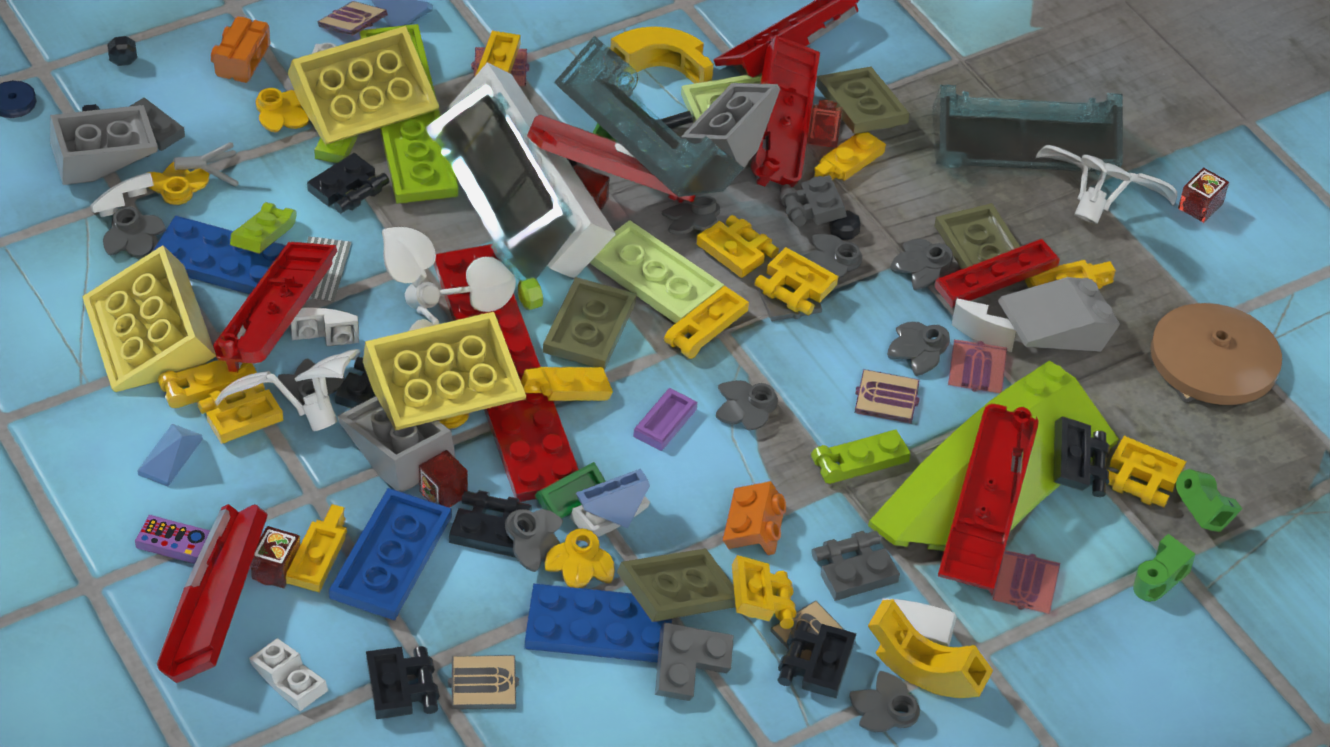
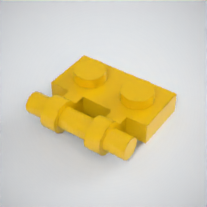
M730 215L725 224L718 221L712 227L697 235V245L740 278H743L762 265L765 254L773 259L779 253V248L772 244L771 238L765 234L757 233L752 229V225L748 221L738 219L734 215Z
M785 247L768 264L767 274L772 277L768 279L763 275H759L754 285L763 290L765 296L771 299L776 297L786 303L788 309L794 312L800 311L809 316L815 305L807 301V299L811 298L820 303L837 286L839 276ZM786 284L796 291L793 293L782 286Z
M263 383L226 396L218 406L215 401L221 393L219 390L209 393L208 398L197 402L200 412L202 414L206 413L207 422L221 444L284 420L282 409L270 390H265Z
M1123 436L1110 462V467L1120 472L1117 474L1108 470V485L1113 486L1112 490L1122 494L1125 491L1141 498L1142 503L1150 506L1154 503L1165 508L1169 495L1158 491L1160 487L1173 492L1177 478L1184 471L1187 461ZM1134 476L1148 482L1147 486L1131 480L1130 477Z
M737 555L732 563L736 613L765 621H770L773 614H775L782 628L789 629L793 627L794 618L796 617V606L791 600L794 590L792 581L788 579V573L778 571L775 574H771L768 563Z

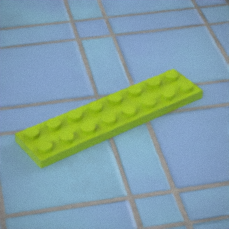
M418 24L404 25L407 27L435 95ZM403 26L359 30V38L363 39ZM439 110L380 128L396 204L458 197V184Z

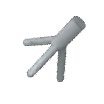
M231 142L203 156L174 158L175 170L203 169L235 187L239 185L237 180L207 164L235 156L236 152L234 150L227 151L234 146Z

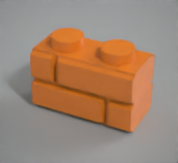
M237 16L230 27L226 26L224 28L222 42L220 45H215L211 52V62L214 63L215 74L218 77L227 79L232 77L235 81L244 83L250 81L271 44L268 23L258 20L252 22L249 18Z

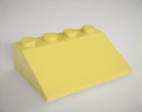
M406 26L293 59L288 70V76L298 101L325 145L430 113L440 108Z
M163 245L82 296L111 389L114 392L158 382V377L163 372L174 371L177 373L203 365L216 357L185 266Z
M494 312L365 341L363 364L372 389L395 431L526 398Z

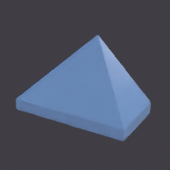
M371 0L376 8L384 9L380 14L390 27L408 25L433 10V4L418 0Z
M172 424L137 470L138 475L169 486L203 440L202 435Z
M640 468L579 491L576 494L585 511L628 528L650 484Z

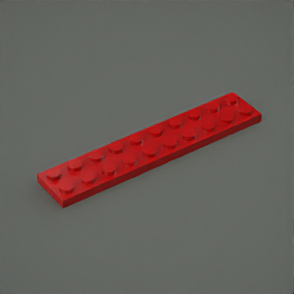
M495 243L436 254L434 267L442 289L469 286L466 280V271L469 265L478 258L492 257L501 261ZM470 292L444 295L453 321L490 313L475 310L471 306ZM513 293L510 300L503 307L491 312L495 313L521 381L526 369H535L541 366ZM525 393L526 398L524 400L484 409L514 498L520 499V502L537 499L535 494L538 491L579 470L554 401H549L547 395H543V393Z

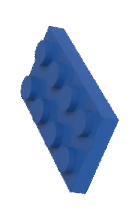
M175 215L154 250L162 245L165 246L185 266L187 275L191 279L251 294L286 245L273 242L259 254L231 246L232 230Z
M387 488L331 585L329 599L395 621L452 518V509Z
M533 583L524 649L658 663L660 628L664 622L672 624V619L652 622L632 593Z

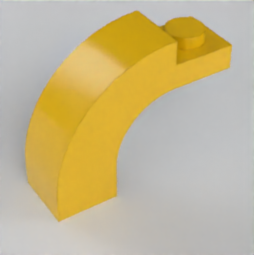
M641 27L623 32L611 38L610 61L628 77L643 69L655 66H664L678 70L694 84L712 81L714 64L708 57L703 55L704 43L686 32L667 27Z
M894 599L883 600L868 624L869 629L880 642L876 654L883 663L904 680L934 694L952 698L980 697L993 672V669L975 645L947 647L925 638L912 626Z

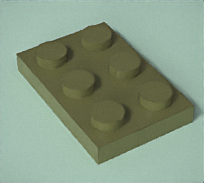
M871 66L817 76V88L835 110H840L839 116L853 134L866 133L882 128H893L909 123L910 113Z
M992 203L937 216L934 226L945 244L951 248L953 256L961 269L1020 247Z
M575 277L543 343V353L593 367H603L605 370L636 304L637 294Z
M706 548L623 561L617 570L621 579L652 622L736 607L734 585Z

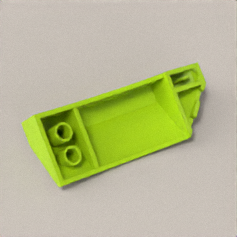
M1049 360L990 400L946 438L870 519L868 526L896 546L908 547L909 542L927 544L928 549L945 550L985 407L989 404L1007 406V411L1011 412L1016 408L1025 407L1031 411L1032 418L1036 419L1037 416L1039 420L1011 530L1061 485L1054 482L1056 420L1063 416L1091 425V438H1093L1095 431L1106 432V442L1110 445V449L1118 443L1119 439L1077 379L1066 372L1061 366Z

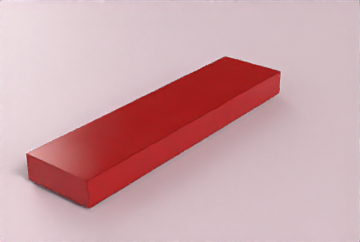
M1039 239L938 278L935 281V288L950 307L954 308L957 298L967 301L977 299L1056 268L1059 265L1060 258L1043 239Z

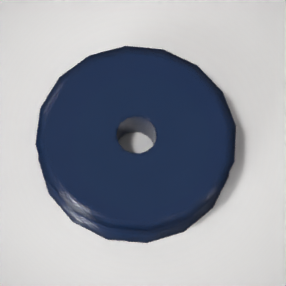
M12 80L1 83L0 116L16 118L30 113L35 108L37 102L34 88L23 81Z

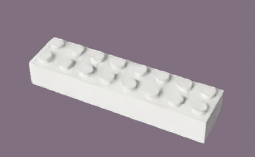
M487 62L449 105V108L548 267L575 279L616 233L567 158L540 149L527 137L530 126L538 114L512 74Z

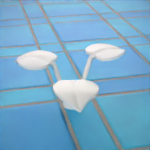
M1045 145L1036 156V158L1043 157L1066 161L1082 169L1080 194L1077 198L1080 202L1074 215L1093 224H1098L1103 210L1108 211L1110 204L1132 181L1160 193L1171 202L1172 206L1177 200V191L1171 184L1142 173H1128L1124 169L1111 163H1104L1103 160L1094 156L1083 155L1081 158L1065 149L1051 145ZM1093 168L1101 171L1095 188L1089 187L1088 192H1086L1088 170ZM1106 175L1124 180L1106 200L1107 194L1101 191Z
M392 227L382 230L384 242L383 257L389 275L397 282L412 283L405 291L406 303L411 308L417 309V313L423 314L431 321L429 322L425 319L417 320L410 327L409 331L439 324V320L427 308L434 307L438 303L440 296L470 292V303L475 310L491 312L503 307L514 293L516 285L515 275L501 261L492 257L478 258L469 265L466 271V280L469 286L439 290L435 284L423 282L427 276L425 269L431 267L436 259L435 249L430 239L423 233L407 227Z
M354 349L327 357L295 377L296 382L311 378L313 381L315 393L303 398L304 405L293 396L274 374H270V371L247 375L234 381L219 394L215 403L218 406L230 394L252 388L260 383L271 382L297 408L299 416L306 414L312 431L327 428L338 422L330 403L325 377L343 378L346 366L351 360H356L360 355V350Z

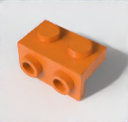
M771 481L734 488L723 536V542L728 549L760 544L767 555L775 554L777 542L781 537L780 528L783 514H785L787 507L784 496L779 494Z

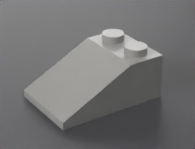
M731 83L681 136L694 167L732 170L744 168L759 149L780 91L778 84Z
M144 105L50 115V144L63 185L96 181L158 150Z
M1066 277L1001 296L998 300L1025 347L1101 352L1120 325L1112 312V308L1098 290L1097 284L1088 278Z
M376 396L337 416L338 422L380 478L396 491L404 492L421 483V470L430 478L456 464L451 430L438 420L395 431Z

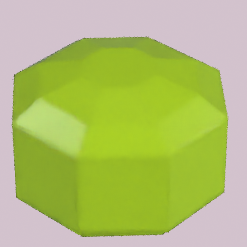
M529 278L519 281L518 296L523 307L526 310L542 307L543 294L537 279Z

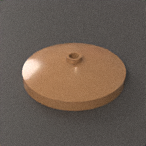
M1195 303L1170 311L1158 322L1151 341L1152 360L1161 376L1180 392L1197 400L1212 404L1237 405L1261 398L1275 385L1282 366V352L1278 341L1271 331L1251 315L1236 308L1220 304Z

